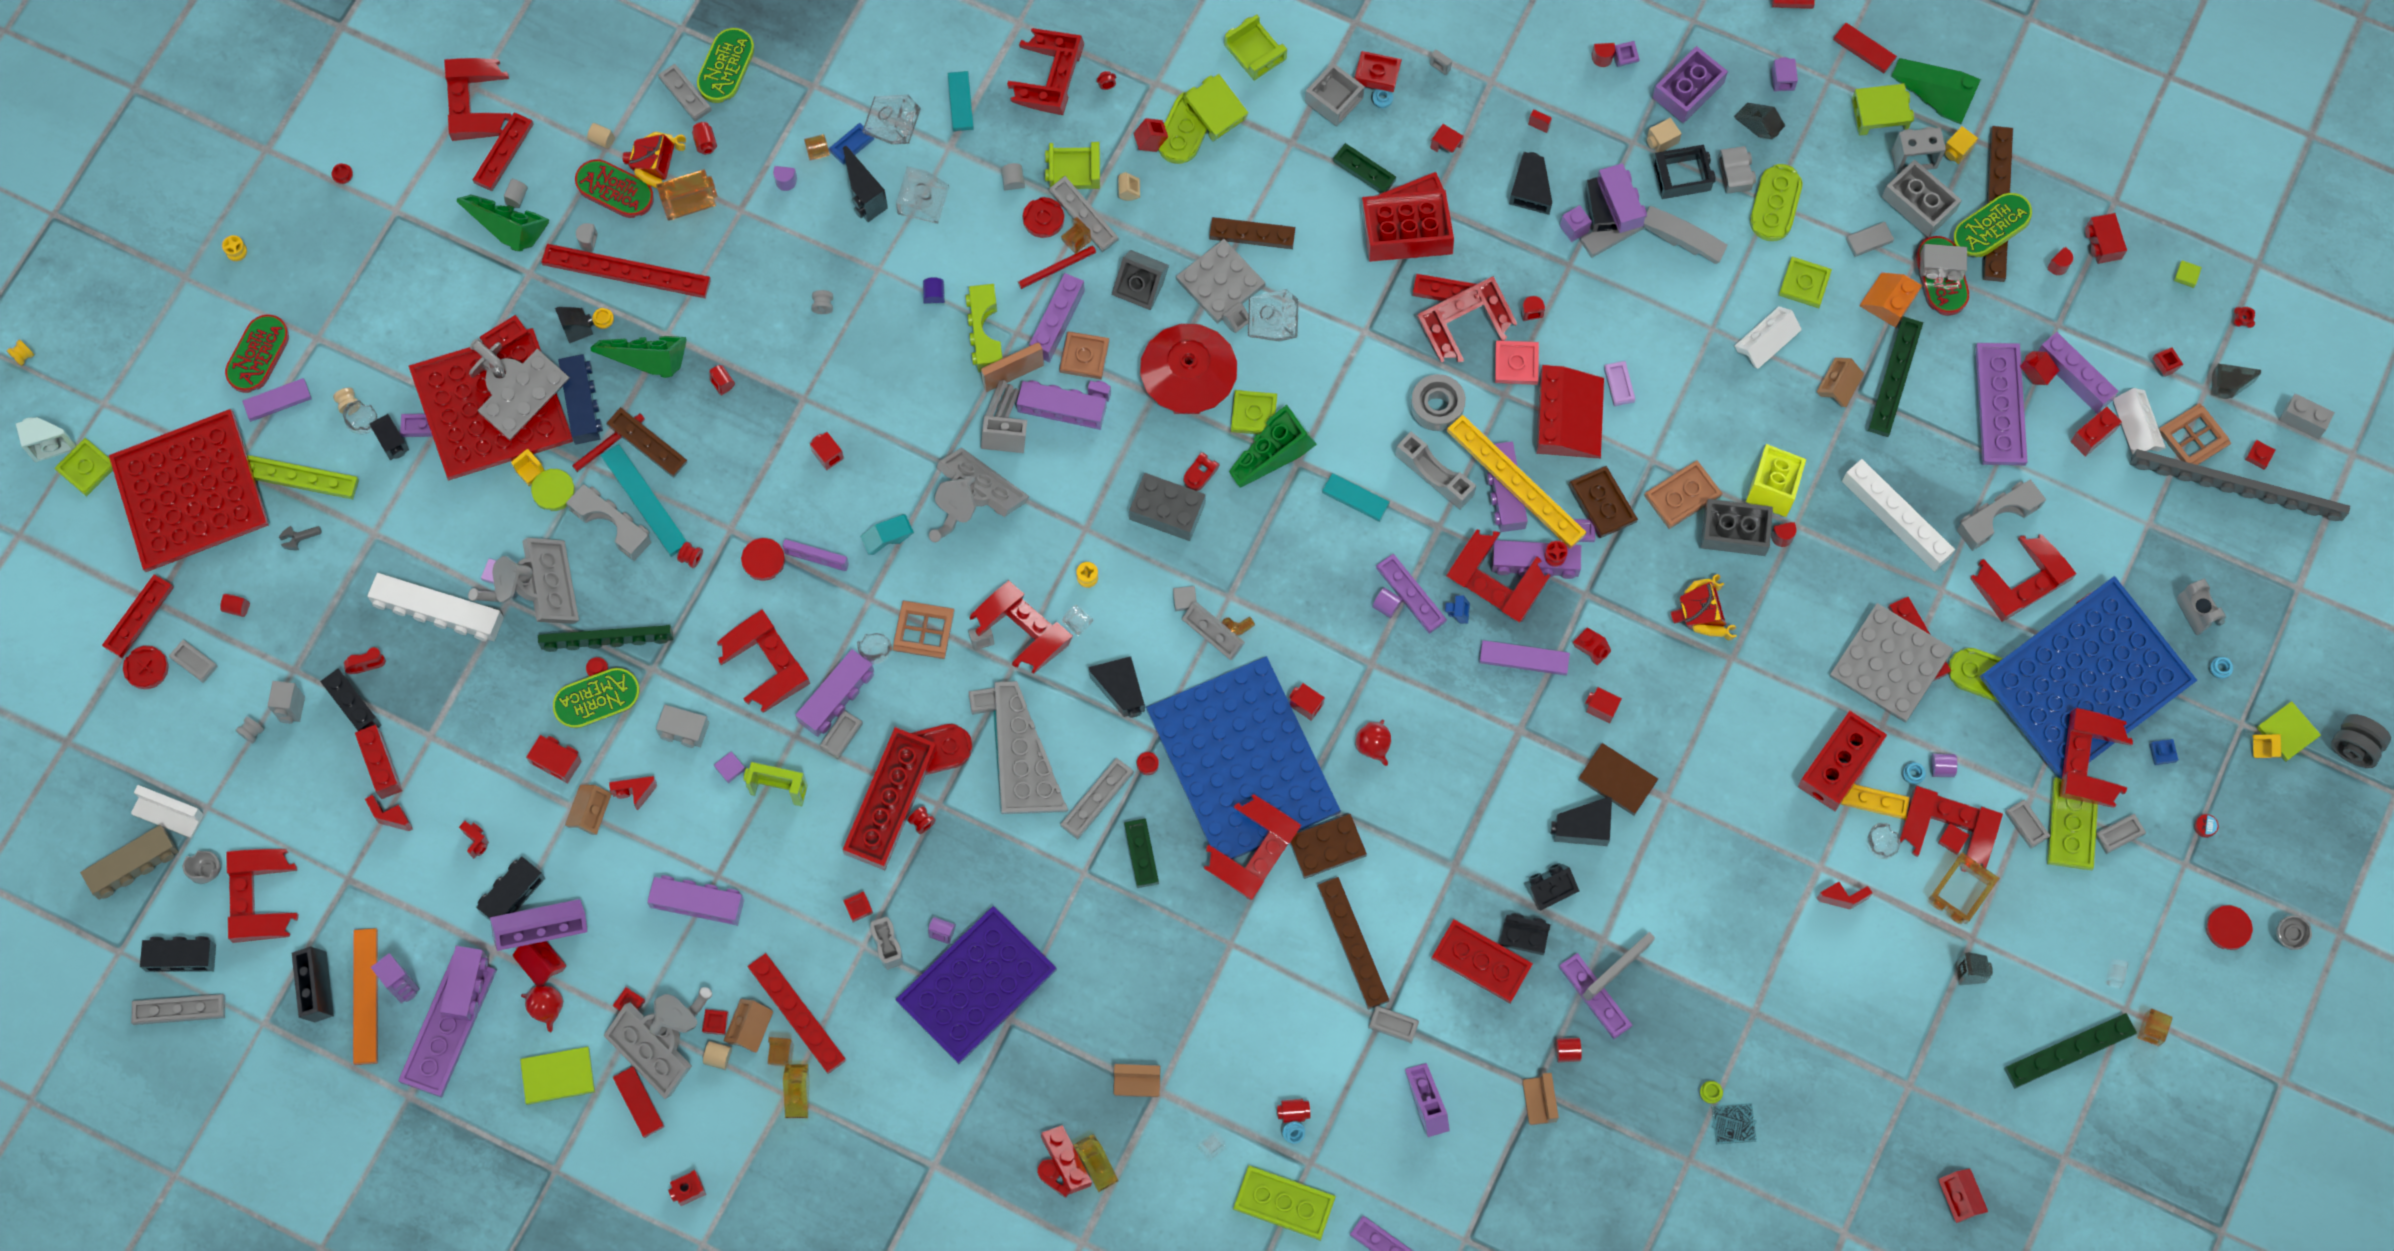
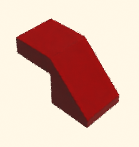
M373 795L365 798L368 807L379 824L406 831L413 830L408 818L399 805L383 812Z
M1837 882L1820 892L1817 900L1850 910L1868 900L1873 893L1866 886L1853 895L1848 896L1841 883Z

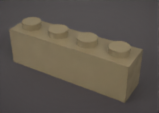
M159 825L80 873L91 893L99 900L101 898L105 899L113 895L114 891L118 888L132 884L138 876L152 872L154 867L160 863L172 860L179 851L168 832Z

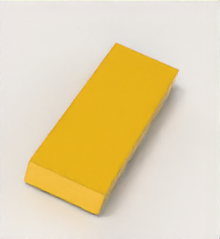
M1854 784L1841 805L1905 820L1910 797Z

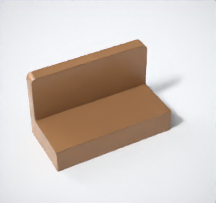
M1835 358L1817 393L1821 397L1835 398L1841 407H1847L1864 373L1852 358Z
M580 785L565 826L579 828L592 835H597L612 794L596 785Z
M740 999L724 1042L730 1045L742 1046L756 1053L773 1011L754 1000Z
M1115 1064L1114 1095L1159 1097L1160 1066Z
M1544 1073L1540 1078L1524 1079L1523 1089L1529 1125L1557 1122L1559 1116L1552 1073Z

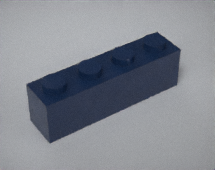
M584 354L558 359L560 369L570 378L564 384L563 390L571 435L575 445L601 440L602 422L596 416V413L600 412L597 399H593V393H596L594 380L590 381L589 374L593 373L591 362L586 361Z

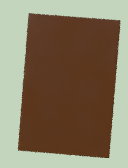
M1607 466L1569 482L1568 485L1594 526L1599 538L1637 523V516Z
M1604 743L1600 745L1578 778L1580 782L1605 798L1612 797L1613 803L1635 816L1659 779Z

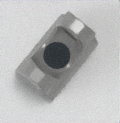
M2205 578L2188 585L2177 597V602L2196 635L2202 634L2214 621L2219 626L2223 625L2226 618L2222 608H2218L2212 599L2209 591L2210 586Z

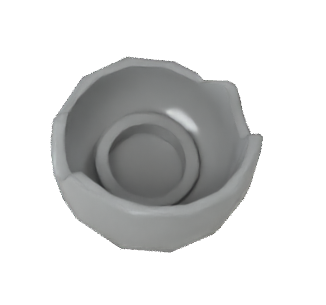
M198 850L194 856H186L182 868L184 874L194 883L205 884L218 876L221 864L219 858L211 851Z
M2299 915L2285 917L2280 920L2276 927L2277 939L2284 947L2290 950L2302 949L2308 945L2312 937L2310 924Z

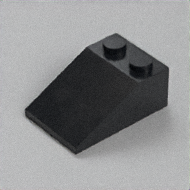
M846 145L843 147L853 194L852 201L855 204L854 211L860 218L864 217L867 222H870L888 209L885 189Z

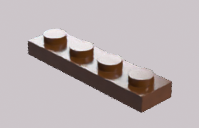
M1212 217L1209 240L1222 241L1225 239L1227 242L1293 250L1296 227Z
M621 407L606 423L608 427L674 478L686 465L687 459Z

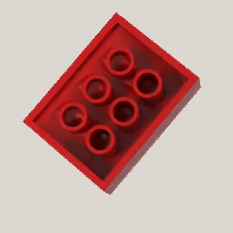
M1446 190L1362 197L1369 262L1453 254L1454 234Z
M1542 365L1539 386L1536 454L1601 459L1604 399L1603 377L1564 366Z

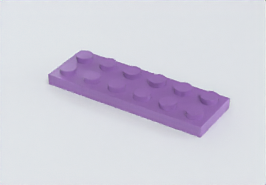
M1977 343L1975 347L1983 465L2026 466L2028 460L2022 369L2020 367V344Z
M453 956L398 1080L402 1084L441 1098L444 1095L497 972L491 967H487V970L483 971L481 978L483 980V988L481 993H478L476 999L478 1009L476 1015L472 1016L471 1021L444 1017L440 1013Z

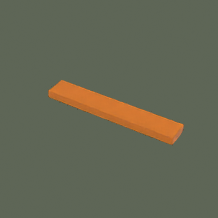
M376 928L354 930V1065L378 1063V976L371 969L378 962V930Z

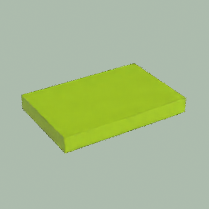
M589 1047L520 1059L526 1105L595 1093Z

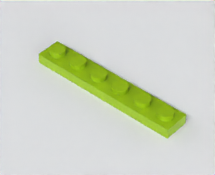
M247 455L256 481L352 500L354 498L359 482L356 476Z

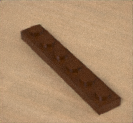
M1339 877L1318 884V890L1367 1009L1369 1010L1388 1003L1389 997Z

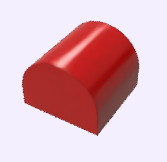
M1615 43L1594 44L1592 60L1595 65L1607 67L1612 63Z
M2063 247L2051 260L2047 270L2054 275L2065 274L2073 262L2072 252L2067 247Z
M1530 296L1525 299L1521 312L1523 321L1543 318L1545 305L1540 297Z
M2173 347L2155 354L2152 358L2164 377L2171 375L2184 365Z
M723 365L710 369V382L721 396L734 387L735 382Z
M1795 522L1773 527L1771 538L1775 545L1786 547L1792 543L1797 532Z
M223 594L220 610L224 613L245 617L250 603L242 597Z
M1580 1038L1556 1039L1558 1063L1581 1061L1582 1049Z

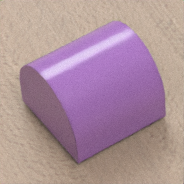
M1635 41L1615 45L1614 59L1618 67L1640 61Z
M774 166L773 174L776 186L783 191L793 189L797 182L795 169Z
M1383 588L1375 599L1373 608L1391 619L1403 602V599Z
M1956 754L1931 755L1932 777L1956 776L1958 766Z
M933 917L928 928L929 937L950 944L956 924Z

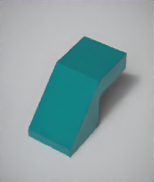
M902 514L875 524L860 537L868 555H875L888 544H901L914 531L906 514Z

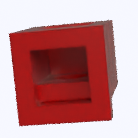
M695 1170L671 1181L672 1188L668 1189L672 1201H678L680 1206L707 1195ZM688 1184L689 1189L685 1192L681 1191V1186Z

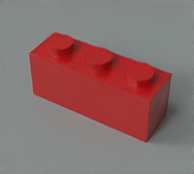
M373 725L355 732L373 786L379 797L384 799L402 792V787L379 728Z

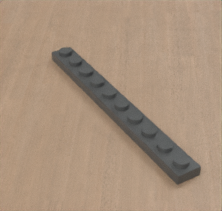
M2139 449L2134 452L2130 461V465L2136 466L2140 470L2156 471L2163 476L2171 475L2178 477L2182 481L2197 482L2204 487H2216L2226 493L2234 492L2242 494L2245 498H2257L2268 504L2283 505L2290 510L2306 511L2307 514L2313 516L2321 515L2331 521H2343L2350 511V505Z

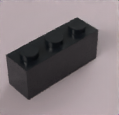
M339 668L320 681L357 731L376 725L378 728L382 726Z
M522 856L519 860H514L508 868L509 871L494 882V888L478 900L477 910L489 921L490 917L516 912L546 879L542 872Z
M204 936L195 937V940H187L185 937H173L172 940H164L162 937H150V940H142L140 968L145 972L214 971L216 944L209 940V937Z
M311 946L292 952L299 1018L315 1023L333 1017L327 952Z

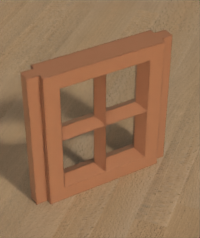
M2200 403L2159 428L2161 436L2181 461L2196 465L2201 464L2231 445L2228 436ZM2201 417L2208 426L2195 434L2188 424ZM2185 427L2191 434V437L2179 444L2172 434ZM2211 429L2218 439L2204 446L2198 437ZM2195 440L2202 449L2188 456L2182 447Z
M903 601L893 651L945 659L955 609ZM908 614L924 616L922 627L906 625ZM928 618L944 619L943 631L926 628ZM905 629L921 631L919 643L903 640ZM925 632L942 635L940 645L923 644Z

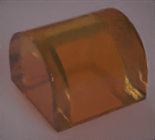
M824 134L804 139L809 160L830 155Z

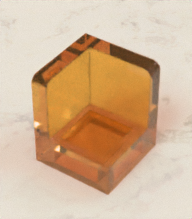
M1078 217L1073 219L1074 226L1061 236L1062 241L1075 254L1091 242V230Z
M2150 1009L2145 1013L2137 1038L2158 1047L2166 1041L2173 1019L2172 1016Z
M769 1037L768 1065L791 1067L794 1049L792 1040Z

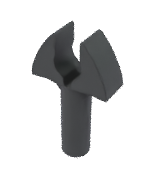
M289 526L279 535V539L282 541L292 538L290 542L283 543L281 546L284 549L296 551L299 550L298 543L301 540L320 535L322 531L319 526L301 532H295Z

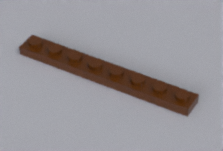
M1992 126L1987 204L2000 195L2010 193L2013 128ZM2008 241L1984 256L1983 280L2005 282Z

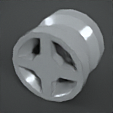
M826 290L813 292L812 299L814 303L812 304V311L817 314L832 313L833 305L831 301L833 300V293Z
M246 716L244 724L237 727L235 731L253 744L256 741V736L262 733L264 728Z

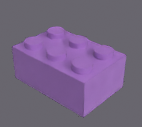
M1696 46L1655 86L1652 98L1682 123H1685L1725 83L1728 71Z

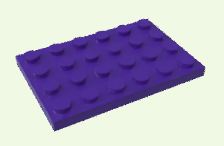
M993 906L895 1000L959 1065L1027 1000L1057 968Z

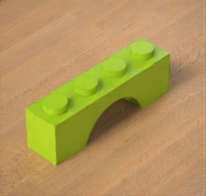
M994 284L969 286V294H965L966 305L971 307L972 312L968 314L969 326H973L974 333H970L971 346H975L976 352L972 353L973 365H977L978 373L981 372L982 368L1002 359L1001 342L991 339L983 331L986 319L997 312Z

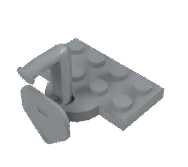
M475 339L472 341L470 349L478 352L482 358L473 366L469 375L473 378L483 370H486L485 381L487 389L492 395L477 411L511 441L570 378L538 349L522 364L515 359L505 358L500 360L496 355L502 348L501 343H496L489 350L481 343L480 339Z
M960 448L939 461L937 469L943 472L946 477L951 478L952 481L941 483L935 494L936 504L948 513V517L942 527L930 531L929 538L932 542H938L954 530L957 521H969L976 506L988 505L996 513L1005 517L1024 505L1029 496L969 452Z
M524 539L522 541L525 553L524 559L516 564L509 557L502 556L494 563L492 574L495 590L493 592L479 591L476 588H472L468 593L471 601L507 602L516 591L524 599L533 601L537 622L575 624L579 621L565 541Z
M706 987L701 988L698 997L688 1008L676 997L669 994L662 995L654 1001L655 1013L645 1017L631 1003H627L603 1035L664 1099L672 1095L692 1067L677 1051L680 1043L679 1032L686 1033L696 1027L697 1019L695 1017L707 1000L712 997V991Z

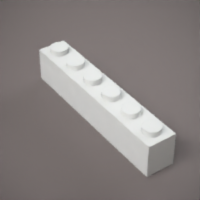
M1863 459L1846 472L1842 482L1934 572L1950 559L1955 549Z
M380 573L376 574L367 596L372 606L384 610L388 608L400 616H405V614L411 615L415 620L423 623L427 620L442 629H446V627L452 628L461 635L469 633L474 635L476 639L484 642L487 639L495 641L504 619L499 610Z

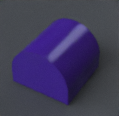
M931 277L923 280L924 304L945 303L943 279Z

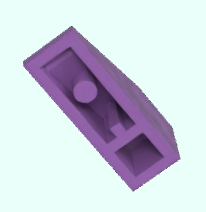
M1427 1063L1405 1069L1427 1137L1450 1131L1447 1111Z

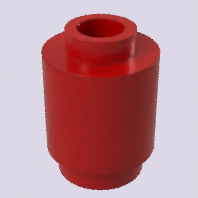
M707 122L695 124L692 135L697 151L705 155L711 154L717 148L712 127Z
M1281 1100V1105H1277L1278 1119H1282L1283 1124L1292 1121L1305 1122V1119H1311L1309 1100Z

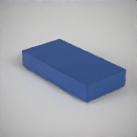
M859 123L829 147V152L844 165L846 163L843 151L844 146L847 145L853 154L856 155L874 140V136Z

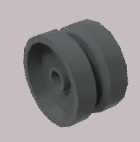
M2350 714L2341 724V730L2332 739L2331 746L2341 758L2349 763L2363 768H2374L2380 761L2382 752L2390 744L2391 735L2375 720L2358 714Z

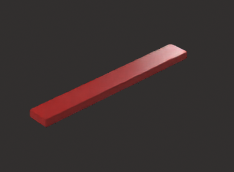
M552 244L546 245L541 261L543 266L705 299L711 282L709 276Z

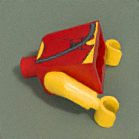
M652 132L646 137L634 141L632 152L623 153L624 164H629L635 176L654 188H662L664 194L671 197L673 193L666 190V188L672 187L676 189L675 184L672 181L664 183L662 180H666L674 146L678 151H684L686 145L683 143H686V138L682 134L674 138L670 134Z
M1719 574L1714 575L1712 580L1707 578L1693 581L1684 591V595L1680 597L1682 608L1671 611V617L1674 624L1686 621L1687 626L1695 633L1712 637L1724 636L1727 640H1733L1737 635H1731L1729 630H1735L1736 626L1729 625L1727 628H1724L1726 621L1717 592L1721 590L1724 583H1716L1721 578Z

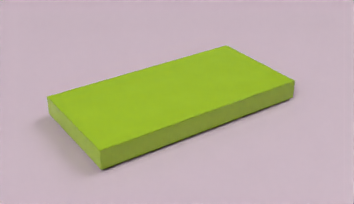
M2055 777L2052 788L2047 864L2092 871L2094 869L2098 805L2059 797L2062 779Z
M1248 1165L1233 1210L1321 1241L1336 1196Z

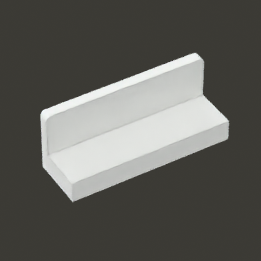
M1778 307L1735 345L1738 353L1749 356L1754 368L1759 369L1801 331V327L1792 310Z
M2133 388L2113 399L2132 454L2137 449L2159 452L2166 448L2145 390Z
M137 785L134 791L138 800L131 812L133 816L158 826L161 825L163 828L186 837H193L204 816L198 808Z

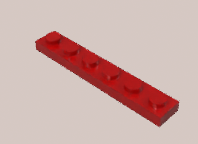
M766 953L747 966L827 1074L846 1061L845 1057Z

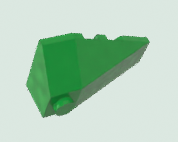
M1899 58L1891 76L1900 84H1905L1907 90L1913 91L1921 97V101L1926 105L1929 104L1936 109V113L1941 117L1960 125L1981 79L1962 71Z
M472 194L457 198V203L500 242L510 246L514 251H523V249L533 247L549 224L548 218L526 210L525 214L514 211V206H496L495 201Z
M659 336V340L647 341L646 337H640L631 342H628L625 338L597 341L590 349L591 352L649 374L668 378L672 377L681 368L687 339L686 337Z
M1285 405L1265 423L1267 426L1261 434L1255 436L1251 447L1242 453L1229 470V473L1240 488L1300 458L1317 445L1288 405Z

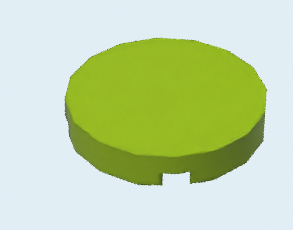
M560 469L542 471L535 477L531 486L534 502L540 508L550 511H558L567 507L566 502L575 493L572 478Z

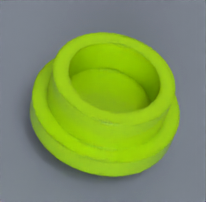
M1707 1081L1700 1088V1096L1704 1102L1715 1104L1721 1100L1723 1089L1719 1083Z

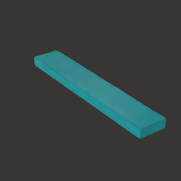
M618 444L601 455L603 461L670 557L677 554L687 540L624 450Z

